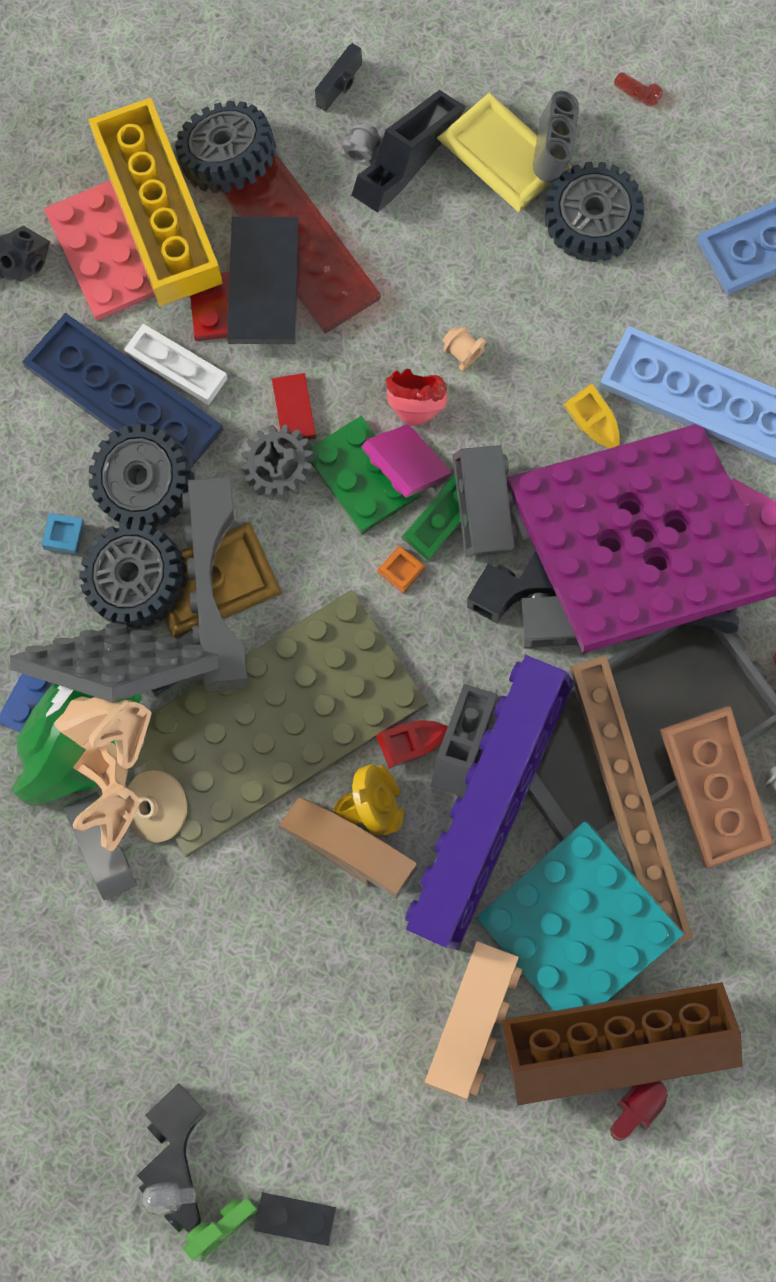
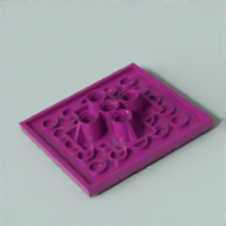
M696 424L507 477V487L512 492L514 503L583 654L776 596V566L704 428Z

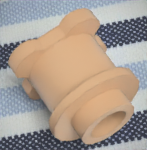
M462 326L459 329L453 327L443 339V343H445L444 353H451L461 362L459 369L462 372L485 351L484 345L486 343L484 338L481 337L476 340L470 335L467 326Z

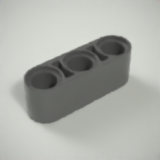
M556 91L539 119L533 171L540 180L547 183H553L556 178L560 179L574 153L579 102L573 94L567 91Z
M95 792L64 806V810L98 891L105 901L138 885L136 879L131 874L130 865L122 847L118 844L113 851H108L101 846L100 825L93 826L84 831L74 829L72 826L76 817L100 798L98 792Z

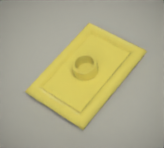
M490 92L437 137L445 147L518 213L551 184L540 180L533 171L537 134Z

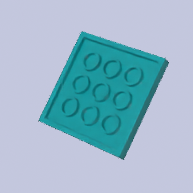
M584 821L476 917L505 952L519 957L516 966L523 969L522 973L554 1011L608 1002L685 935L588 821Z

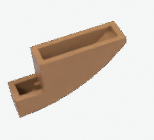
M300 797L279 825L281 829L366 886L372 882L396 899L417 870L416 862L342 817Z

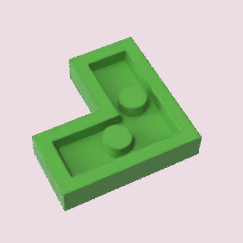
M238 1197L220 1211L223 1218L219 1222H212L210 1225L202 1222L186 1236L189 1243L183 1247V1250L192 1261L201 1262L255 1215L258 1209L247 1197L242 1202Z

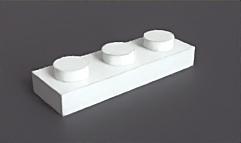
M142 324L124 349L126 356L208 405L228 379L227 374L145 324Z

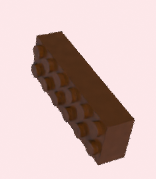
M723 982L502 1020L506 1056L517 1105L743 1067L741 1032Z

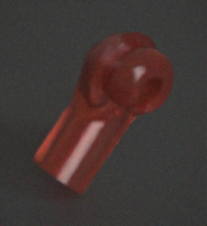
M624 72L619 73L615 78V87L645 106H655L658 104V100L663 97V90L658 84L652 83L647 87Z

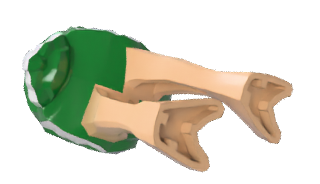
M53 684L33 708L17 737V752L22 763L23 773L17 777L11 791L22 802L33 806L52 802L73 792L77 793L90 789L98 784L102 789L103 795L76 817L72 826L74 829L84 831L93 826L100 825L101 846L108 851H113L126 833L139 805L138 797L133 791L126 788L125 782L127 769L133 767L138 759L152 714L145 706L139 704L142 700L141 693L119 701L110 702Z

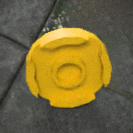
M370 764L357 770L352 784L353 791L342 796L335 803L333 810L336 815L354 825L363 822L372 834L381 837L398 832L403 825L405 813L404 807L398 809L395 796L401 795V791L394 776L385 766L375 767V764Z

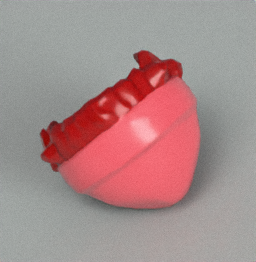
M406 368L402 374L396 370L390 377L385 379L388 404L393 408L397 416L410 426H420L429 422L446 407L448 401L447 386L443 378L438 375L423 377L414 375L411 369Z

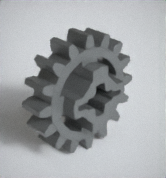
M270 425L269 434L266 435L261 430H258L257 435L259 439L256 442L250 439L247 441L251 447L250 452L244 451L241 453V456L248 461V463L240 466L241 470L248 474L244 478L249 486L254 485L253 490L258 495L265 492L269 500H273L276 493L283 500H286L288 496L287 491L290 490L296 495L300 494L298 485L302 483L308 486L310 482L305 476L307 473H315L316 470L309 464V462L316 459V455L309 451L312 447L311 443L307 438L303 439V435L298 429L291 434V429L287 425H283L280 432H278L274 425ZM283 442L292 444L297 450H293V448L286 449ZM260 475H270L273 482L263 480Z

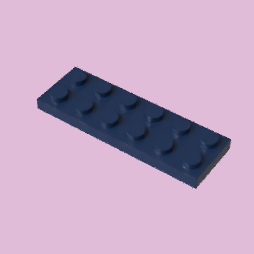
M66 312L22 361L27 370L111 431L119 432L121 431L120 427L126 425L132 427L133 424L151 425L167 431L176 437L189 452L187 455L192 459L193 465L223 431L222 424Z

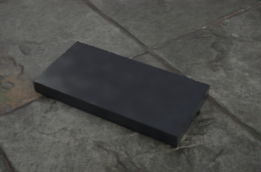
M232 217L227 324L228 344H296L299 217Z

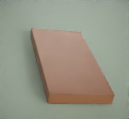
M725 706L660 729L703 867L710 868L774 845L731 707Z

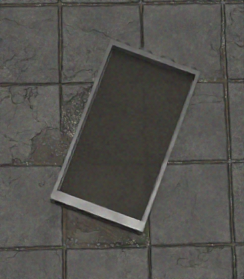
M684 623L647 634L608 659L652 806L679 790L660 729L725 706H730L743 747L776 726V689L773 691L766 682L767 676L762 666L757 661L752 662L744 652L746 647L736 633L725 634L717 628ZM575 685L572 688L527 792L560 842L584 821H588L603 839L618 830Z

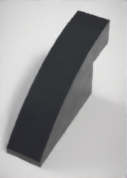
M438 90L387 128L376 161L357 175L351 196L377 213L382 210L407 186L441 145L437 137L461 117L466 106L443 91Z

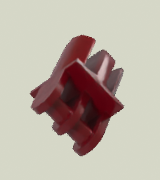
M661 1081L634 1085L618 1102L617 1106L623 1110V1113L610 1128L613 1139L618 1141L626 1139L638 1124L644 1130L650 1127L651 1123L664 1109L668 1098L667 1089Z

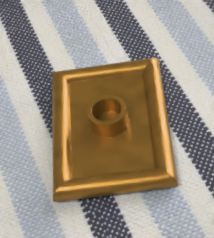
M250 521L228 530L216 553L212 570V593L223 619L282 594ZM193 546L181 550L184 556L182 561L187 567V572L184 573L187 583L186 586H181V591L184 593L181 600L176 598L174 604L177 607L173 612L170 610L165 612L167 617L164 620L172 638L175 639L193 630V626L199 625L198 613H192L190 592H197L196 579L189 580L187 559L194 558Z

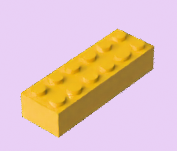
M150 97L88 119L96 146L159 307L223 284L218 262L152 98Z

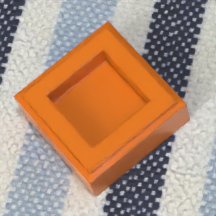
M399 545L377 569V573L404 594L426 570V566Z

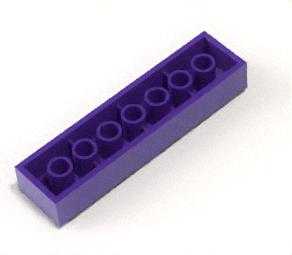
M526 654L522 663L517 661L512 669L509 682L513 683L507 696L502 695L496 706L494 715L498 718L493 730L488 729L482 738L480 750L483 753L478 764L473 763L465 778V784H468L467 790L463 798L458 797L451 809L450 818H453L450 829L448 833L443 831L435 847V852L439 853L433 867L429 865L424 871L420 881V886L424 887L418 901L413 900L405 916V920L409 922L406 930L445 948L459 950L574 686L572 678L566 671Z

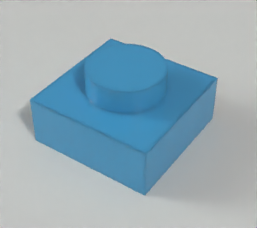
M49 513L42 541L43 549L78 555L85 525L83 518Z

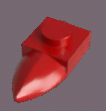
M419 720L381 731L376 737L389 769L417 760L433 751L442 743L448 726L435 721Z

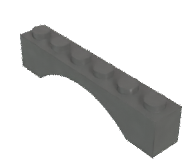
M230 477L188 480L189 492L182 493L184 514L191 513V525L185 526L187 547L193 546L194 558L187 559L189 580L196 579L197 591L190 592L192 613H198L199 625L193 626L194 645L203 646L204 651L218 654V669L196 675L197 681H204L206 692L248 688L244 644L232 633L221 617L212 593V570L216 553L224 535L234 523Z

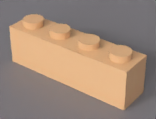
M478 941L476 942L425 1079V1086L466 1102L469 1094L477 1096L484 1074L478 1072L482 1058L487 1060L491 1058L497 1041L496 1038L491 1037L495 1023L502 1025V1020L505 1019L510 1006L509 1003L504 1002L508 988L516 989L523 970L516 967L518 956Z

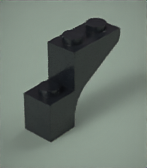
M535 551L519 579L515 578L516 575L510 569L502 565L495 567L488 563L467 598V608L498 624L504 613L513 604L522 600V598H528L530 594L546 593L549 597L557 595L539 555Z
M178 1083L145 1115L152 1122L147 1127L148 1130L161 1144L166 1140L170 1144L137 1177L143 1182L139 1189L153 1204L159 1200L168 1210L164 1215L166 1220L179 1233L183 1229L190 1233L201 1223V1217L187 1161L186 1149L193 1129L207 1112Z

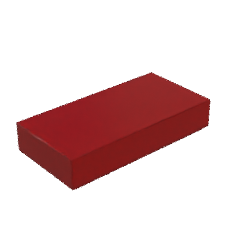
M305 373L271 378L280 431L283 425H287L291 429V434L298 429L302 433L303 439H316Z

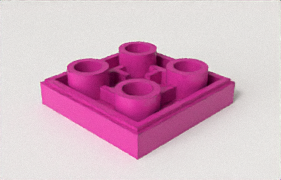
M408 424L369 438L362 446V449L370 457L371 463L381 469L392 482L393 488L406 498L445 482L452 474L449 468Z

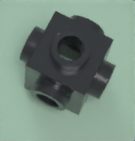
M24 225L8 234L2 235L0 237V270L5 272L8 277L20 282L33 274H38L45 264L50 241Z

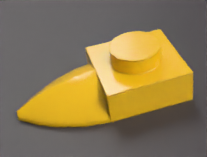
M592 383L562 404L579 429L585 432L592 440L606 448L619 446L620 435L617 421L611 409Z

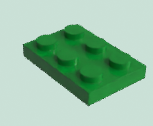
M359 416L312 446L309 451L316 455V459L310 463L359 532L364 534L417 500L419 494L416 493L407 498L404 497L403 494L393 488L392 482L381 469L371 463L370 457L362 449V446L367 439L376 435L364 418Z

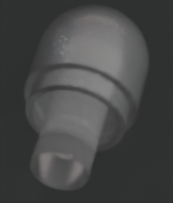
M172 1182L152 1184L145 1189L142 1195L143 1207L153 1215L172 1214L175 1211H180L182 1204H191L197 1201L195 1187L180 1189L178 1183Z

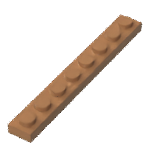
M607 656L569 666L631 871L685 933L673 945L693 939Z

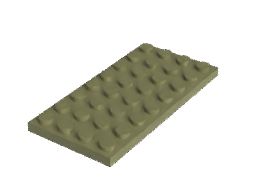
M352 590L246 654L248 688L206 692L203 681L151 714L138 759L133 767H131V770L135 776L151 770L164 771L172 775L182 786L187 799V816L183 827L174 838L186 858L377 738L376 735L381 731L393 728L428 706L427 700Z

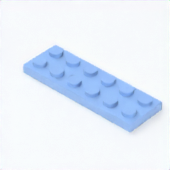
M627 327L600 381L599 388L687 426L694 424L701 426L706 434L776 464V388L633 327Z

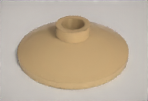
M151 770L137 775L127 787V789L134 792L139 800L138 808L129 827L138 837L149 842H163L173 838L183 827L187 816V799L182 786L172 775L164 771ZM148 802H149L150 805H151V811H150V813H149V811H148V809H147V803H148Z

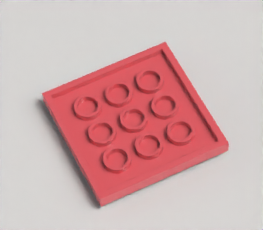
M110 180L44 208L96 321L155 296Z

